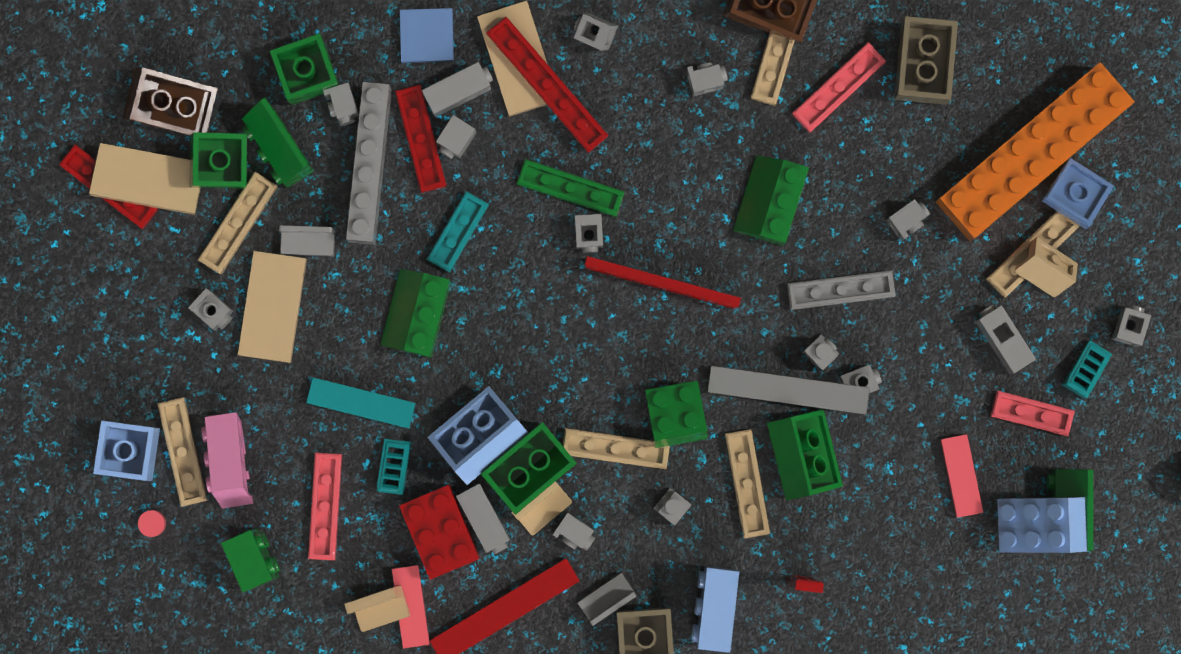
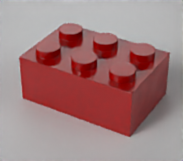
M451 485L444 486L399 505L430 580L481 558Z

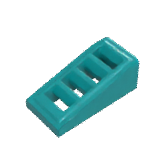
M1089 340L1061 385L1081 398L1087 399L1112 354ZM1090 350L1102 356V360L1099 361L1089 355ZM1085 359L1095 364L1097 368L1094 370L1084 364ZM1080 368L1092 374L1090 379L1079 372ZM1075 377L1087 383L1086 386L1083 387L1075 382Z
M384 439L377 492L404 495L411 442ZM389 447L404 449V453H389ZM387 459H401L402 465L387 463ZM386 468L401 470L400 475L386 474ZM385 479L397 480L399 484L398 486L384 484Z

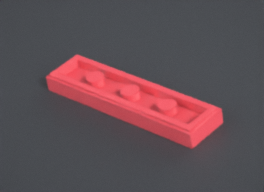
M868 42L792 113V116L811 133L873 75L886 60Z
M315 453L308 559L336 560L342 454Z

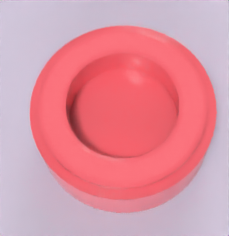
M156 510L144 512L138 520L140 532L147 537L160 535L166 527L165 517Z

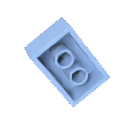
M488 386L428 436V439L457 475L468 485L529 433L490 386Z
M1085 497L997 499L999 553L1087 552Z
M704 566V571H699L697 587L701 588L702 592L701 598H696L694 614L699 615L698 625L693 624L691 636L692 642H696L698 649L727 653L731 651L739 571L736 569Z

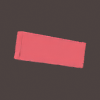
M996 391L990 417L1067 437L1069 436L1075 411Z
M967 434L940 439L956 518L983 513Z
M419 565L392 569L394 587H402L410 612L409 617L399 620L403 648L430 645Z

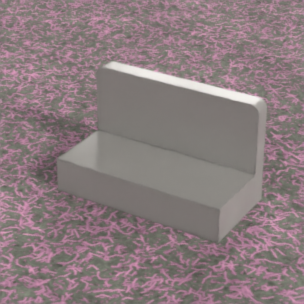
M279 225V231L281 232V255L334 257L335 230L332 227Z
M620 573L577 603L589 619L590 624L594 626L637 595L623 574Z

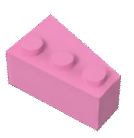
M237 412L205 417V426L201 430L204 443L207 442L208 451L204 452L206 468L209 467L210 476L206 477L208 492H212L222 509L253 504V498L248 493L247 479H250L249 471H246L244 454H246L242 422Z

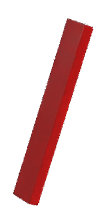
M506 16L486 32L491 41L588 154L609 136Z
M587 256L585 268L588 270L735 310L740 304V297L589 256Z
M566 558L430 640V643L437 654H460L575 585L580 580Z

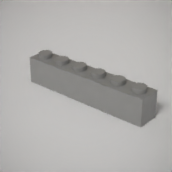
M363 82L346 236V240L350 243L376 245L392 93L389 84Z

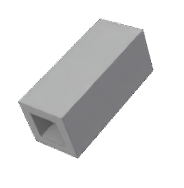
M479 62L423 89L422 92L436 118L490 91L491 86L489 82L493 81L487 67L481 68Z
M991 305L979 313L981 318L975 322L1009 375L1016 373L1036 360L1002 306L994 308Z
M478 484L457 495L456 497L485 552L487 553L492 550L495 555L508 548L506 542L511 539L482 485Z

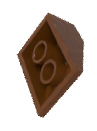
M728 0L722 16L759 30L802 42L817 0Z
M135 67L122 119L189 136L193 132L207 133L218 88L147 68Z

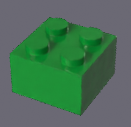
M320 33L270 51L286 99L290 105L324 94L323 90L339 85L324 39Z
M193 132L190 135V188L244 189L246 187L247 134Z
M698 381L645 390L655 448L707 439V426Z
M259 529L249 530L221 543L242 593L279 578L277 572L281 571L275 556L270 557L267 550L270 544L264 532L260 533Z

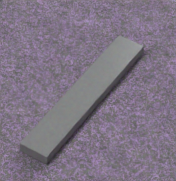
M711 366L708 392L867 414L870 387Z

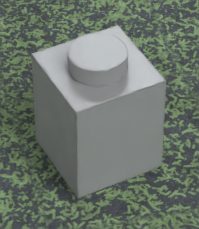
M453 115L436 141L437 145L440 146L438 151L450 159L453 156L460 159L476 135V129Z

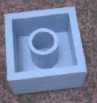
M101 421L93 474L152 481L160 428Z

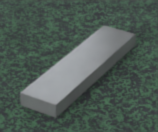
M892 270L787 284L790 310L896 297Z

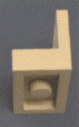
M1036 237L1030 242L1028 258L1015 267V272L1052 297H1056L1076 282L1078 263Z
M555 481L516 515L513 512L511 513L531 535H535L572 503V500Z
M401 586L345 604L347 614L355 612L362 632L410 616Z

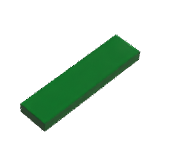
M527 159L524 160L517 181L519 186L613 217H617L625 193L624 191Z

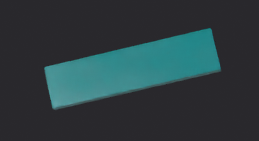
M317 378L312 379L306 402L410 429L416 405L414 402Z

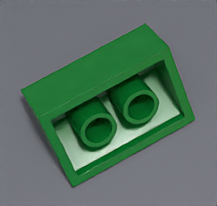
M266 98L260 100L242 118L246 125L242 129L250 141L255 139L260 148L256 151L263 162L269 161L274 168L270 173L277 184L283 183L289 188L313 173L314 170L273 106Z
M756 155L733 231L784 246L809 167L783 159Z
M400 269L381 346L432 358L451 286L450 279Z
M824 409L767 423L786 501L843 487Z
M542 422L481 473V475L516 515L577 463Z
M1050 469V475H1047L1046 487L1047 490H1050V498L1085 497L1087 551H1093V470Z

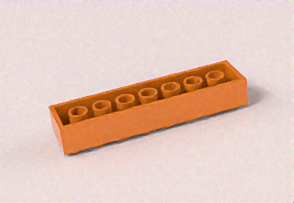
M1099 62L940 197L936 203L970 242L1135 101L1103 64Z

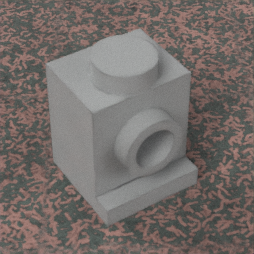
M585 13L575 23L574 31L576 33L574 39L601 51L609 50L618 25L590 13ZM595 25L599 27L597 35H594L592 32Z
M712 62L697 66L695 71H693L692 66L687 67L686 70L693 97L721 90L724 88V81L728 80L724 65L719 66L718 64L713 66Z
M345 83L323 90L327 100H332L327 102L331 116H337L340 126L354 123L355 118L359 117V111L350 84Z
M914 199L886 221L902 242L909 236L906 231L909 230L913 234L924 226L922 220L929 216L930 213L922 202L917 203Z
M601 214L575 215L577 249H582L583 254L598 253V248H603ZM586 231L594 233L592 240L585 239L584 234Z
M207 288L188 307L213 330L223 329L232 319L230 315L233 310ZM210 306H215L216 313L210 316L207 310Z
M1129 305V308H1122L1111 339L1134 347L1142 346L1151 315L1145 314L1144 308L1135 305ZM1128 320L1134 324L1132 330H1128L1126 327Z
M822 334L802 352L819 372L824 370L839 354L836 351V346L827 337L824 338Z
M870 365L838 377L841 384L859 386L858 379L860 377H865L867 380L865 387H870V393L879 390L878 384L882 383L878 370L876 368L871 369Z
M669 488L655 505L654 509L675 526L690 508L691 504Z
M569 513L566 514L553 534L556 538L559 534L563 535L562 541L574 550L579 546L587 551L595 540V537L592 536L594 530Z

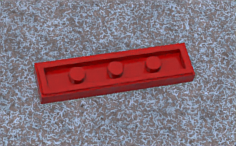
M421 85L395 91L421 193L447 187Z
M75 144L59 165L89 189L91 188L96 160ZM102 198L141 229L145 228L159 210V208Z
M789 575L786 581V585L794 590L823 593L824 583L813 577Z

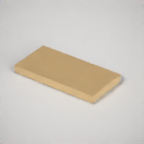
M527 1L477 16L509 117L545 106L546 103L491 41L486 32L506 16L547 63Z
M100 143L89 192L90 196L195 215L200 188H190V160Z
M258 251L253 252L238 350L239 356L291 363L306 269V258Z

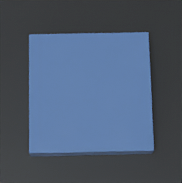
M452 8L400 10L401 63L454 62Z
M1072 158L1066 160L1042 202L1087 230L1114 185Z

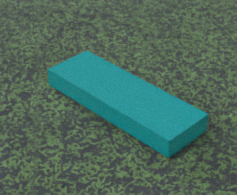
M466 191L427 260L450 273L489 204Z

